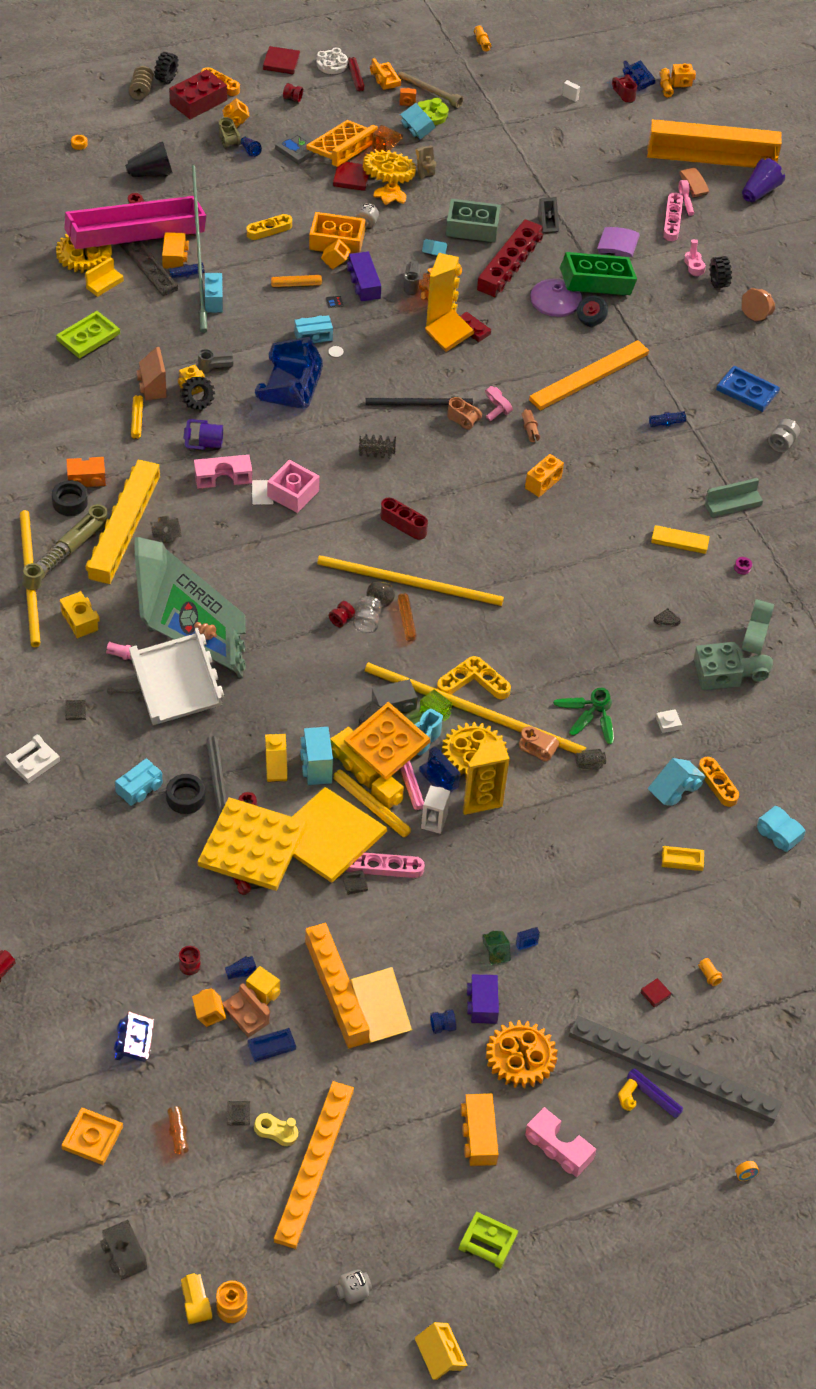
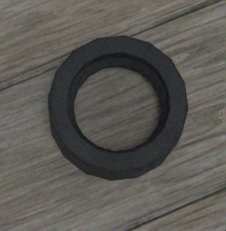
M73 480L58 483L52 490V505L55 511L65 516H74L83 512L88 505L85 486ZM65 494H76L81 497L72 503L59 500Z
M181 774L172 778L166 787V801L169 807L180 814H190L199 810L205 802V786L203 781L192 774ZM182 787H190L195 789L198 795L192 800L182 801L174 797V792Z

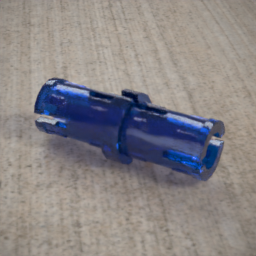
M201 262V265H202V274H203V273H205V270L203 269V268H204L203 262ZM183 264L181 267L168 269L170 279L183 276L188 278L190 275L199 274L198 264Z
M685 411L676 413L664 412L661 415L649 416L650 427L660 425L671 426L674 423L686 422Z

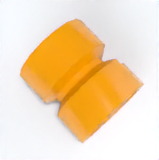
M224 1282L217 1290L216 1307L218 1316L222 1321L236 1323L241 1321L247 1313V1291L240 1282Z

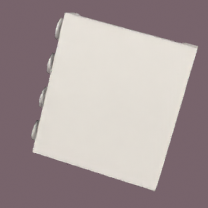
M195 628V634L138 650L137 645L129 647L130 657L152 725L222 705L221 698L224 697L222 687L217 686L216 680H218L216 669L211 668L212 657L210 651H205L204 645H207L205 636L199 633L198 628Z

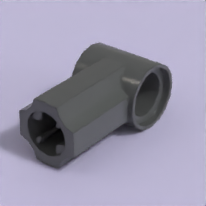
M411 261L406 266L404 292L407 294H416L419 291L421 265L417 261Z
M202 349L198 352L197 368L199 371L202 370L203 373H209L213 368L233 367L232 351L213 353L209 349Z

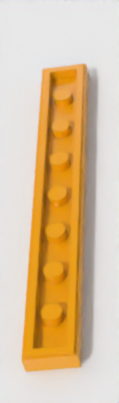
M637 340L530 395L529 401L541 411L647 356L649 350Z

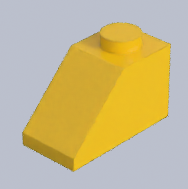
M286 734L265 735L267 782L287 781Z

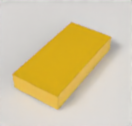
M663 846L661 867L703 871L704 850Z

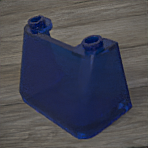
M310 337L273 343L269 351V359L274 364V368L267 386L264 383H259L255 388L256 397L264 402L299 409L308 408L323 369V360Z

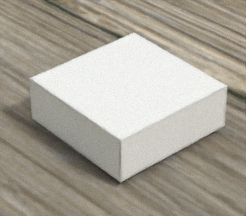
M568 80L564 82L562 96L574 102L579 100L580 86Z

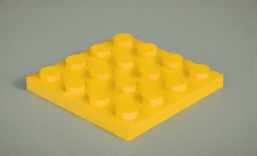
M229 797L200 855L198 866L277 891L306 828V821Z

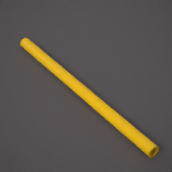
M23 510L20 512V524L25 567V565L33 563L29 512ZM26 589L30 643L32 647H39L41 643L36 590Z

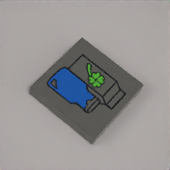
M299 130L275 144L277 151L297 164L315 154L306 149V145L314 140Z

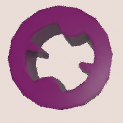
M739 557L734 565V570L738 574L746 575L751 571L752 561L747 557Z

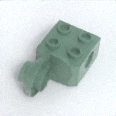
M735 642L698 645L695 649L694 663L701 690L740 687L744 677H751L754 681H764L769 677L773 667V659L768 655H755L750 658H744L742 650Z

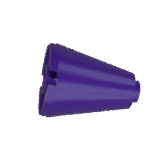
M762 158L757 163L742 190L743 198L746 201L754 202L783 184L785 173L782 175V168L777 162L769 158L766 160Z

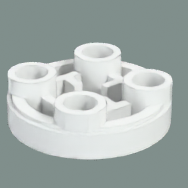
M333 48L332 50L318 52L316 64L318 69L324 73L339 74L347 69L348 58L341 52L340 48Z

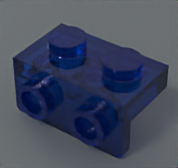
M641 60L631 65L627 61H623L624 68L622 70L624 75H630L637 84L639 91L656 83L654 76Z

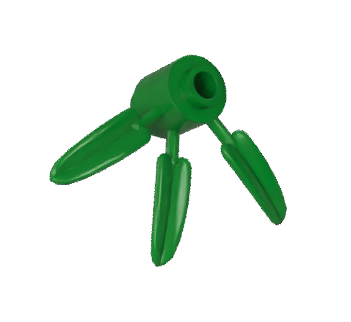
M596 688L591 693V700H585L582 697L554 700V705L562 708H584L585 704L593 705L589 711H584L570 730V735H576L583 730L593 719L594 715L592 713L596 710L602 712L603 715L600 718V723L606 742L608 744L614 742L611 717L606 715V711L612 705L611 696L607 689Z

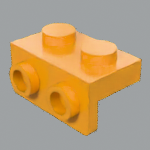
M375 58L372 59L370 72L375 76L377 84H380L383 90L401 86V80L389 62L379 64Z

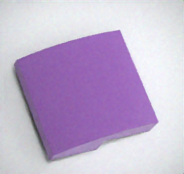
M605 227L597 247L598 253H615L616 256L632 257L640 235L638 232L630 229Z

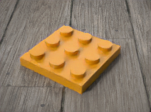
M389 702L344 739L345 744L385 780L389 779L431 742L430 738Z

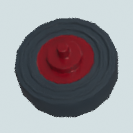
M589 296L579 303L577 315L584 325L596 326L606 319L608 307L601 297Z

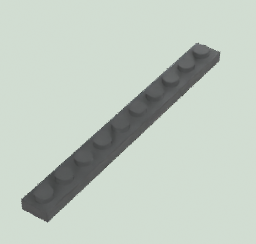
M577 1016L570 1030V1038L773 1124L781 1108L782 1101L581 1016Z

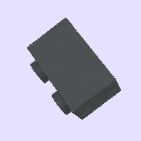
M410 679L372 688L371 701L376 712L387 702L392 704L401 713L417 709V695Z

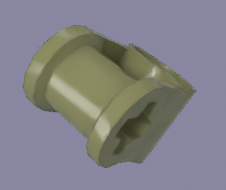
M228 117L221 118L219 120V137L223 147L227 148L235 144L241 145V137L233 120Z

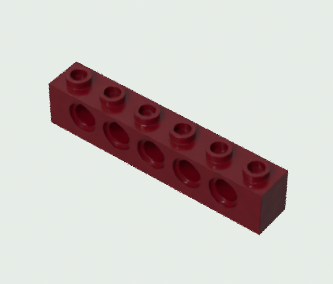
M524 219L478 277L477 290L492 297H496L499 292H502L505 284L511 281L515 272H518L520 265L526 262L530 252L533 253L537 243L542 241L543 226Z

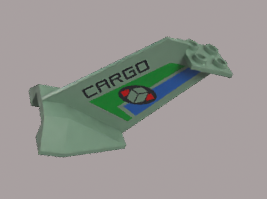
M135 537V565L140 618L149 631L156 630L175 640L195 634L194 624L196 622H200L201 625L204 623L215 625L217 636L206 640L207 645H204L205 651H210L213 661L236 672L239 678H243V671L246 669L245 660L242 659V652H245L244 640H241L240 634H246L245 614L170 553L162 542Z

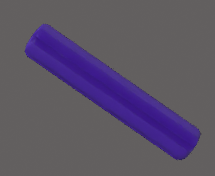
M632 1069L628 1073L627 1079L634 1080L642 1092L674 1118L681 1115L683 1107L638 1070Z

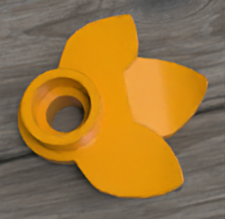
M393 182L376 189L373 197L381 198L385 205L394 200L402 204L406 201V194L400 190L398 184Z

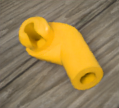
M628 1079L618 1093L621 1107L627 1111L636 1107V1100L634 1101L632 1093L638 1084L632 1079Z

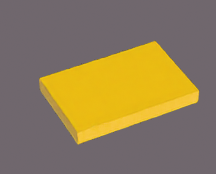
M392 967L350 980L370 1029L369 1043L412 1030Z

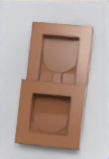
M696 168L679 172L682 180L688 181L693 198L709 193L706 182Z

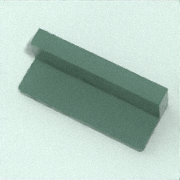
M754 478L708 489L704 505L711 517L762 506L763 500L757 491L759 480Z

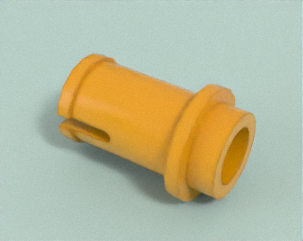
M709 958L699 962L698 967L707 978L708 984L717 986L722 982V973L716 970Z

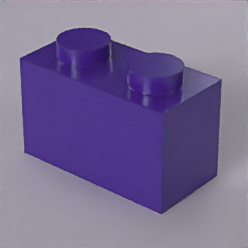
M472 974L471 983H467L466 989L467 996H471V1002L467 1001V1015H471V1023L497 1024L499 1015L498 975Z

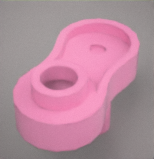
M695 239L691 240V248L685 254L684 262L688 266L690 274L700 276L705 272V263L701 259V254L697 252L698 241Z
M490 386L485 390L488 399L497 406L486 415L489 421L502 412L508 415L513 411L511 404L502 396L501 391L497 387Z

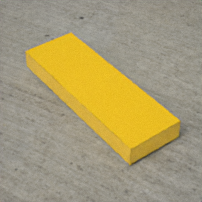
M655 525L651 543L706 554L710 536Z

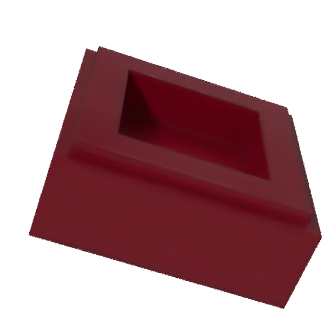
M658 978L643 987L640 992L654 1008L671 997V992Z

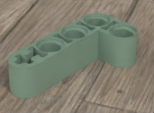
M758 599L755 600L741 650L758 655L761 654L775 604Z

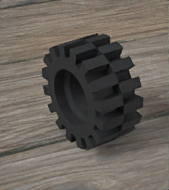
M165 51L160 53L158 60H156L157 64L154 67V77L156 80L168 84L174 80L173 77L176 76L175 73L179 66L178 56Z
M727 256L713 257L709 264L712 286L714 288L729 287L732 279L730 260H728Z
M191 377L185 380L186 383L182 384L183 389H180V392H182L180 397L183 398L182 402L191 409H205L207 406H210L212 404L211 401H214L213 395L215 394V391H213L214 385L210 384L212 383L210 380H206L207 378ZM195 386H200L204 391V395L200 400H195L192 397V389Z

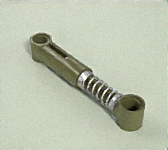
M99 504L92 505L89 508L88 514L56 542V546L42 557L41 560L37 563L25 565L23 568V586L28 590L39 589L42 585V579L45 578L48 571H51V568H54V565L61 562V559H64V557L70 556L96 531L105 528L107 509Z

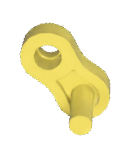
M264 1113L260 1114L255 1120L254 1131L257 1135L273 1139L282 1146H291L298 1137V1129L295 1126L296 1121L293 1118H289L286 1122L275 1118L271 1114Z

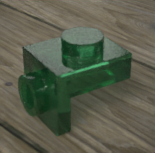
M491 931L488 934L482 935L483 944L489 953L490 964L493 965L511 960L510 942L503 931Z

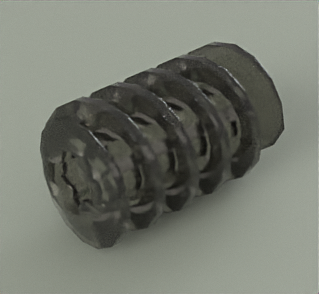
M367 434L361 439L360 435L359 456L362 457L363 453L366 452V456L370 457L371 452H373L374 458H377L380 453L381 458H384L387 454L388 458L391 459L396 451L397 437L394 436L393 440L390 441V437L387 436L385 441H383L382 435L379 436L378 440H376L375 435H372L371 439L368 438Z

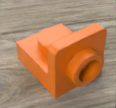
M400 88L399 105L412 106L415 104L416 89Z

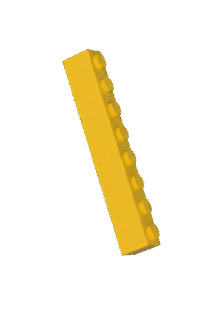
M138 459L136 465L132 466L130 478L126 479L124 490L119 493L118 503L112 508V516L106 521L105 531L101 532L99 543L93 548L92 558L86 563L88 579L111 584L160 478L159 464Z

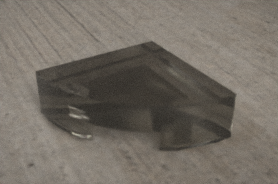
M667 608L655 616L653 622L660 626L663 624L674 627L680 624L681 619Z

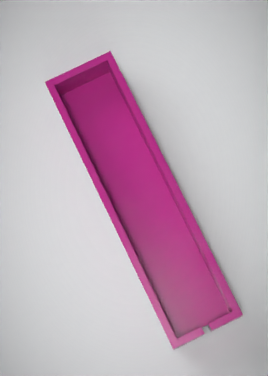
M194 196L65 212L64 229L69 238H71L75 249L164 238L165 232L196 234ZM198 202L199 233L205 232L206 214Z

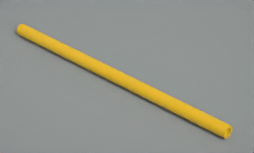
M319 555L317 565L494 605H503L504 597L325 556Z

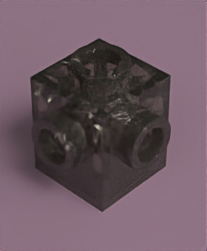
M169 515L157 517L158 521L153 522L154 526L151 527L152 535L158 541H162L163 544L174 542L173 538L182 537L178 518H169Z

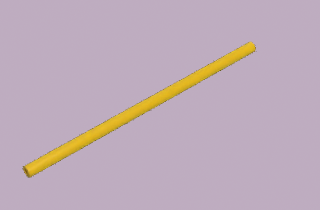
M369 662L365 667V672L393 683L410 679ZM410 679L414 690L418 693L518 732H522L524 727L530 726ZM540 730L554 736L559 741V748L583 757L586 747Z

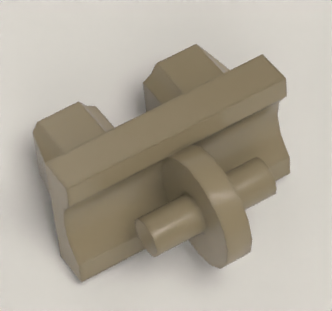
M433 146L416 148L419 178L422 179L429 175H435L436 161H434Z

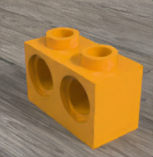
M551 454L546 456L527 473L525 489L537 497L542 496L562 478L564 462Z

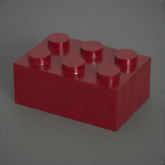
M206 69L170 87V104L191 120L227 101V84Z

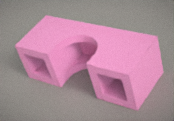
M249 455L194 460L197 489L216 487L215 479L221 475L231 477L234 485L252 483V467Z
M544 1107L527 1124L525 1136L531 1144L539 1146L547 1157L555 1159L560 1163L567 1173H572L578 1177L594 1160L596 1148L580 1135L569 1143L558 1140L555 1135L560 1130L561 1120Z

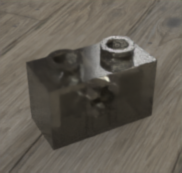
M128 1220L102 1230L103 1240L100 1241V1245L104 1254L109 1253L110 1255L109 1265L113 1274L118 1273L120 1280H123L147 1269L146 1257Z

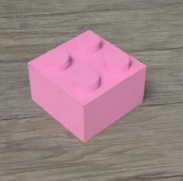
M288 460L267 481V497L298 513L319 492L320 476Z

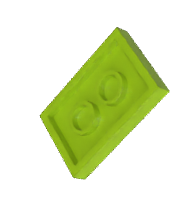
M95 311L58 333L56 339L80 359L118 336L120 328L100 312Z

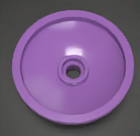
M553 278L537 283L531 291L530 300L539 312L548 316L563 317L577 311V307L582 301V295L580 291L567 290L563 279Z

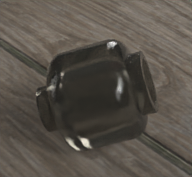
M375 581L369 585L366 597L369 604L373 606L387 607L393 602L395 592L389 583Z

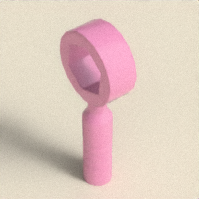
M681 180L678 185L679 194L684 197L688 216L694 215V210L688 197L689 183L687 180Z

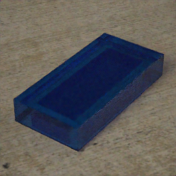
M290 1028L247 1040L254 1062L296 1050V1044Z

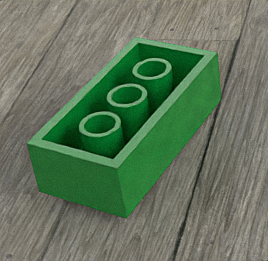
M565 252L560 265L566 288L569 291L631 295L637 282V277L629 257Z

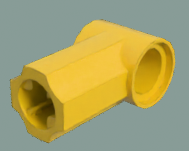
M193 1273L186 1275V1277L181 1279V1286L186 1302L184 1305L188 1324L211 1320L210 1302L205 1295L201 1274Z

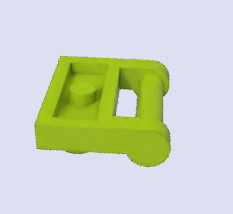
M476 1211L458 1250L462 1252L468 1251L494 1263L495 1267L502 1269L518 1235V1230ZM472 1238H475L501 1252L497 1255L470 1241Z

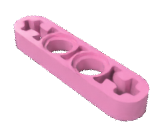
M671 193L668 196L663 237L667 241H676L678 239L683 196L679 193Z
M364 853L346 871L358 874L418 878L424 873L425 865L424 861L419 857ZM370 861H376L379 863V865L373 868L370 867L368 863ZM395 862L398 863L400 867L397 869H391L388 865L390 863ZM413 865H417V870L413 869Z

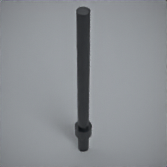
M366 398L365 404L449 405L451 398ZM461 398L473 406V398Z

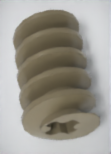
M139 66L134 69L129 94L135 100H141L149 94L154 73L149 67Z

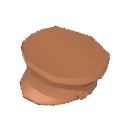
M751 288L742 295V310L748 318L760 321L773 314L775 303L771 294L767 291Z

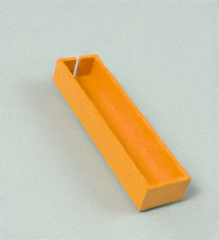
M652 119L647 158L755 168L762 158H764L763 160L769 158L778 163V156L782 145L781 132Z

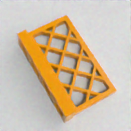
M346 120L307 144L306 149L332 159V165L338 167L378 141V126L371 125L367 128Z

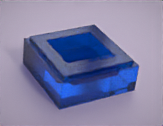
M538 927L517 932L516 946L518 950L538 945L540 936Z

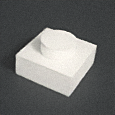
M676 710L656 714V720L662 733L681 730L682 724Z

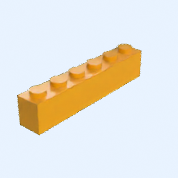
M322 923L306 928L305 943L347 1048L350 1049L369 1043V1026L327 924Z

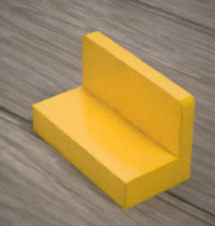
M110 257L85 273L86 289L99 297L124 281L123 275L114 269V259Z
M434 1322L415 1337V1341L433 1380H438L449 1370L461 1371L468 1366L448 1323Z

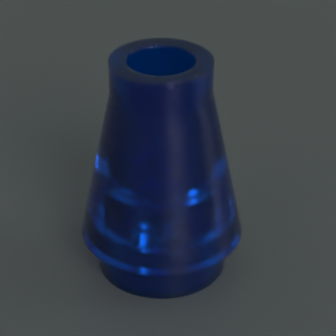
M247 136L241 139V145L249 156L256 157L260 155L262 151L260 142Z
M247 955L230 966L225 967L228 980L249 977L257 969L253 956L247 957Z

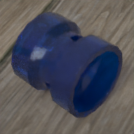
M453 1009L445 1010L444 1013H430L431 1027L434 1034H439L444 1030L449 1032L456 1031V1019Z

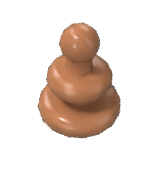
M200 622L194 624V627L199 629V633L204 634L205 640H210L217 636L215 625H208L206 623L201 625Z

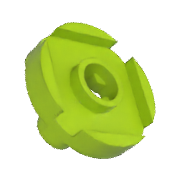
M440 98L418 102V106L431 118L434 125H440L446 121L449 109Z

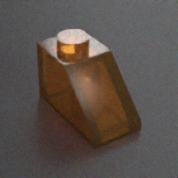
M381 125L373 133L372 149L379 152L381 150L387 152L403 138V135Z

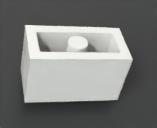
M430 785L423 804L422 829L441 834L448 815L449 790Z

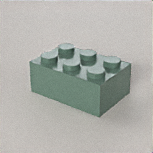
M451 199L446 236L496 242L501 205Z

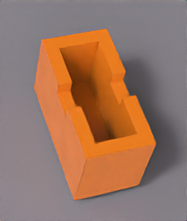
M91 457L86 461H82V458L67 459L68 481L80 482L85 487L106 486L104 457Z

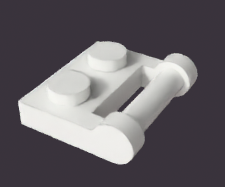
M37 734L32 738V741L13 754L9 753L6 755L5 761L27 783H30L60 762V756ZM37 747L39 749L22 762L19 763L17 761L34 748Z

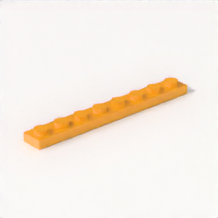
M335 1081L332 1082L276 1231L274 1243L293 1249L297 1248L352 1098L354 1087Z

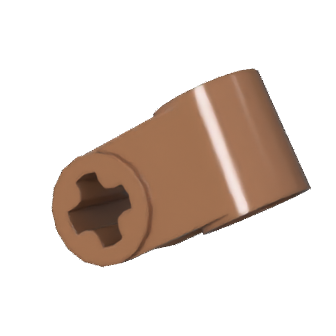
M454 397L449 400L447 417L463 428L470 430L474 423L482 418L481 411L463 399Z
M532 726L522 729L519 748L538 757L542 761H549L558 748L559 741L554 736L548 735Z

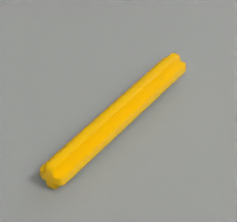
M339 769L334 773V780L398 834L405 838L411 833V828L343 770Z

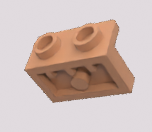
M244 983L239 986L237 994L222 1003L224 1011L248 1038L269 1024L270 1010L265 1003L261 1004L253 989L247 988Z

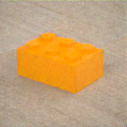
M315 212L309 234V250L324 252L327 246L340 239L351 250L349 254L360 253L365 235V219Z

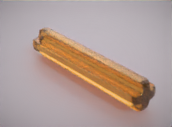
M399 594L398 603L406 640L408 642L415 641L417 634L408 594Z

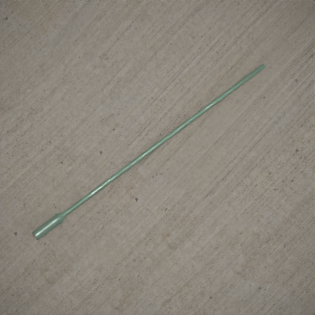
M192 165L201 304L198 314L200 316V331L205 333L207 332V311L204 308L196 171L195 165Z

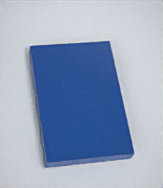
M733 366L717 385L716 390L763 412L778 394L780 387Z

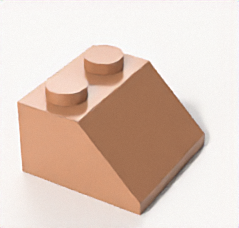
M156 347L139 362V370H136L137 380L141 381L139 383L140 393H144L145 400L167 398L166 372L160 347Z

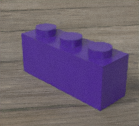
M369 251L349 254V261L346 262L347 271L350 272L351 282L355 284L356 295H359L361 301L381 299L382 286Z

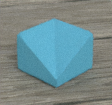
M425 239L422 252L438 255V253L446 254L447 244Z

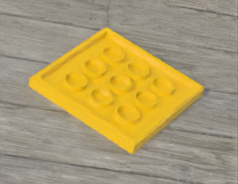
M324 787L292 816L306 821V828L293 857L332 883L387 832V827Z

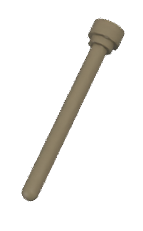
M404 72L398 73L399 78L449 100L451 105L456 108L461 107L464 100L463 96L459 94L451 95Z

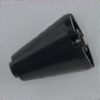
M163 141L127 160L128 164L125 165L127 173L131 174L132 177L170 175L173 173Z

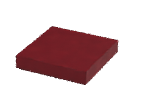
M269 46L263 63V70L294 74L300 57V50Z
M344 162L336 169L333 186L366 191L370 174H366L367 171H364L363 164Z

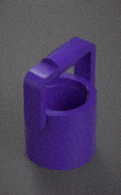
M187 420L183 436L185 447L194 450H205L206 447L222 448L223 425L208 424L207 420ZM191 423L201 424L199 446L189 445V440H191Z

